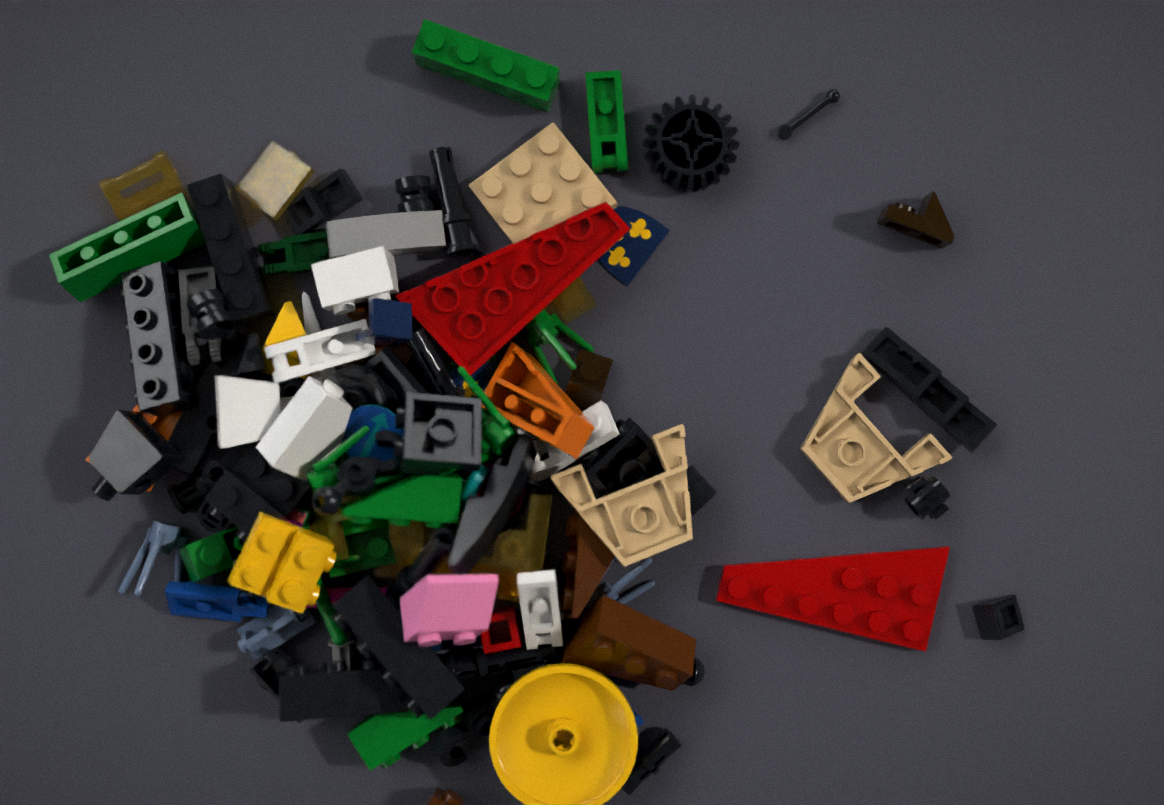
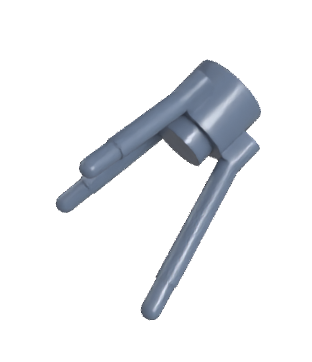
M153 521L152 527L148 528L145 540L118 589L120 594L126 592L148 550H150L134 591L136 596L142 594L157 554L170 555L172 548L175 549L174 578L176 582H182L183 559L179 550L185 546L187 540L186 537L180 536L182 527L162 521Z
M650 557L645 558L613 586L607 581H604L601 585L598 584L586 606L590 608L603 595L626 604L654 587L655 581L650 580L618 598V592L651 564L652 559Z

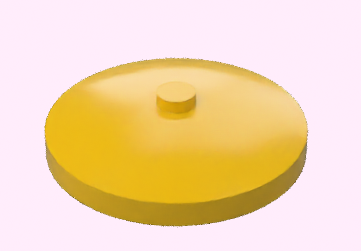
M557 663L542 666L528 672L508 688L493 715L489 735V748L493 766L502 784L524 805H602L622 788L633 769L638 748V732L635 717L628 700L610 679L586 666Z

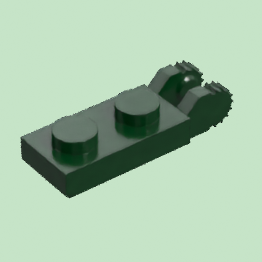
M327 231L283 237V240L257 245L259 254L273 255L285 251L287 261L262 266V276L313 271L311 264L334 259L329 257Z

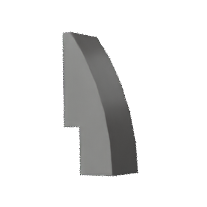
M442 210L389 213L327 221L326 231L329 257L337 258L384 246L393 256L405 252L438 251L446 246Z

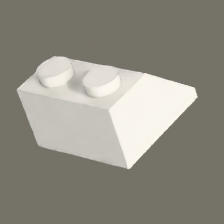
M384 246L311 264L321 306L328 311L333 310L334 315L352 312L356 310L355 304L370 301L374 298L391 300L390 295L399 293L395 259Z

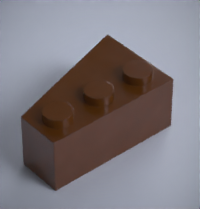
M603 595L568 628L562 663L586 666L601 674L673 691L693 675L697 639Z

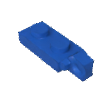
M168 581L165 589L171 615L241 622L242 617L247 616L267 618L271 605L264 596L256 594L251 597L227 585L215 586L196 584L189 581Z

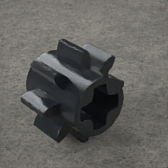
M918 476L905 486L911 494L904 498L912 512L920 519H924L928 515L931 519L937 520L949 510L944 502L950 498V494L945 486L934 476L930 477L927 481L923 476L921 478Z

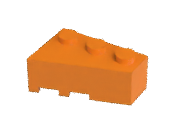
M512 342L484 393L497 410L510 421V425L578 459L595 428L594 425L532 355ZM481 403V408H483L484 410L488 411V410L484 407V405Z

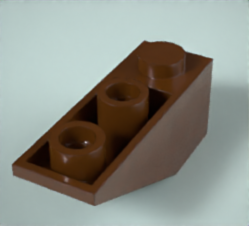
M576 510L572 511V516L569 515L566 521L565 533L566 537H570L569 552L566 551L564 554L562 568L563 573L567 574L566 588L561 590L559 602L560 610H564V619L568 620L579 617L615 558Z

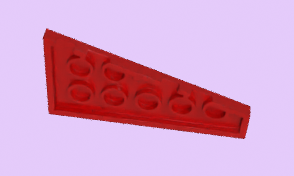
M604 202L568 218L564 222L546 230H541L528 238L514 244L512 243L460 266L456 270L395 295V297L400 302L412 303V315L459 366H463L469 375L472 376L628 233L630 227L607 202Z
M937 546L934 548H913L898 551L842 554L780 561L724 564L715 600L926 652L950 547Z

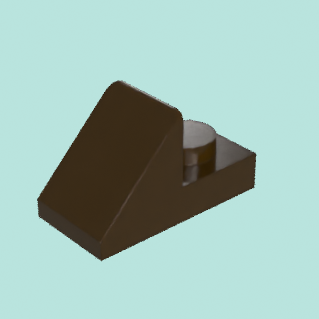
M934 191L924 197L918 214H915V209L909 205L902 203L889 204L881 210L876 223L941 249L952 244L955 237Z
M579 349L575 361L577 367L575 370H572L565 393L583 412L601 400L613 359Z

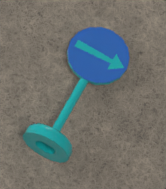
M376 404L363 405L353 410L350 414L342 443L364 426L369 427V432L346 451L349 457H372L383 461L392 459L394 449L377 446L375 434L379 431L388 430L402 436V429L395 428L396 415L388 408ZM481 465L479 472L471 471L467 480L462 478L460 512L464 513L469 495L477 496L490 471L489 468Z

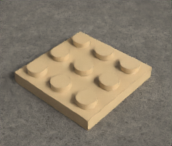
M554 122L468 185L513 244L604 202H607L613 210L618 207L617 201Z

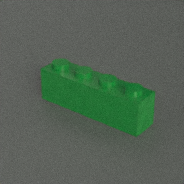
M426 19L423 20L412 50V55L418 66L545 112H549L560 82L559 67Z
M181 192L49 254L58 283L79 302H82L123 283L122 272L160 261L165 263L206 244L194 206Z

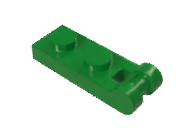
M621 70L586 72L585 81L592 171L594 173H603V169L616 168L617 172L628 171ZM615 144L616 154L602 155L601 145Z

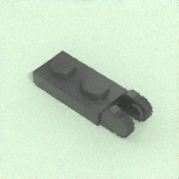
M214 266L178 271L182 334L186 339V351L190 365L200 364L201 356L197 338H201L196 328L198 320L191 316L187 308V301L201 291L209 289L219 290ZM221 339L209 340V353L213 362L223 361Z

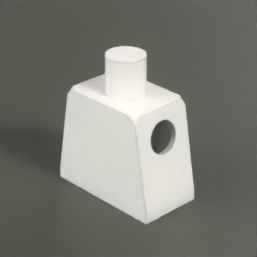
M214 375L218 446L220 448H228L262 440L293 397H280L279 383L275 384L272 381Z

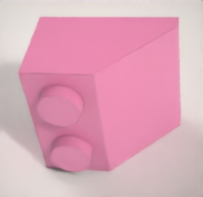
M498 574L427 575L400 597L404 642H418L420 647L438 645L441 643V640H453L454 645H466L475 642L476 637L489 628L499 582Z

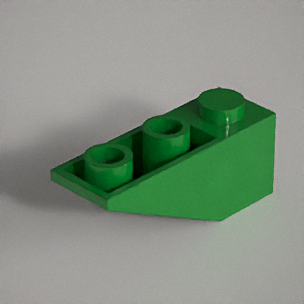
M439 473V476L412 474L376 489L363 497H358L342 504V515L349 516L350 522L360 524L372 523V518L388 519L387 524L395 526H409L410 520L425 521V526L430 528H447L448 523H458L462 478L457 473Z
M237 526L188 544L179 550L192 583L233 567L234 560L239 557L245 544L236 535L239 529Z
M464 700L451 701L432 720L425 719L423 715L417 719L410 711L371 714L354 725L347 735L370 771L379 765L384 770L401 758L399 753L410 745L415 750L432 738L430 733L438 727L442 726L445 730L458 723L462 719L460 713L463 712L466 703Z

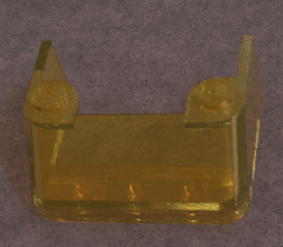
M531 494L526 531L509 530L502 533L496 540L493 558L483 556L468 573V575L498 574L499 582L495 598L520 602L517 573L542 571L552 495ZM410 520L409 526L389 525V539L399 571L404 566L412 564L425 546L426 527L423 521ZM452 551L445 556L432 575H453L448 565Z

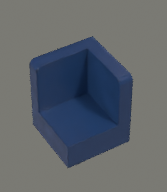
M379 298L369 301V329L356 334V342L394 347L412 340V303Z

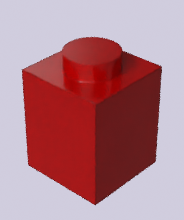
M514 606L492 610L489 628L481 634L484 654L521 647L523 640L518 613Z

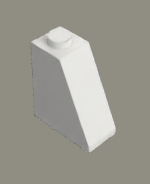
M309 376L256 448L273 468L308 482L305 474L314 470L312 465L326 458L341 445L352 411V407L342 398L345 392L328 379L322 383Z

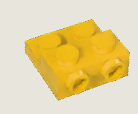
M260 512L228 578V582L232 586L264 596L272 604L303 614L306 605L313 606L318 599L320 585L317 582L322 571L329 572L334 565L336 552L333 551L335 545L326 536Z

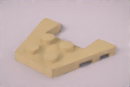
M857 353L852 357L800 447L804 455L848 503L891 486L893 483L907 477L922 473L933 466L948 462L953 458L931 433H927L901 456L857 407L854 400L881 377L861 353Z
M683 424L651 436L664 473L602 498L595 499L582 464L550 476L551 482L623 567L693 539L690 494L687 482V455H685V428Z

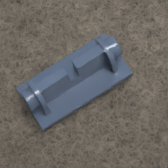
M276 605L269 609L267 618L256 617L238 628L237 632L241 640L237 643L244 654L250 652L253 659L256 660L317 622L308 608H305L303 614Z

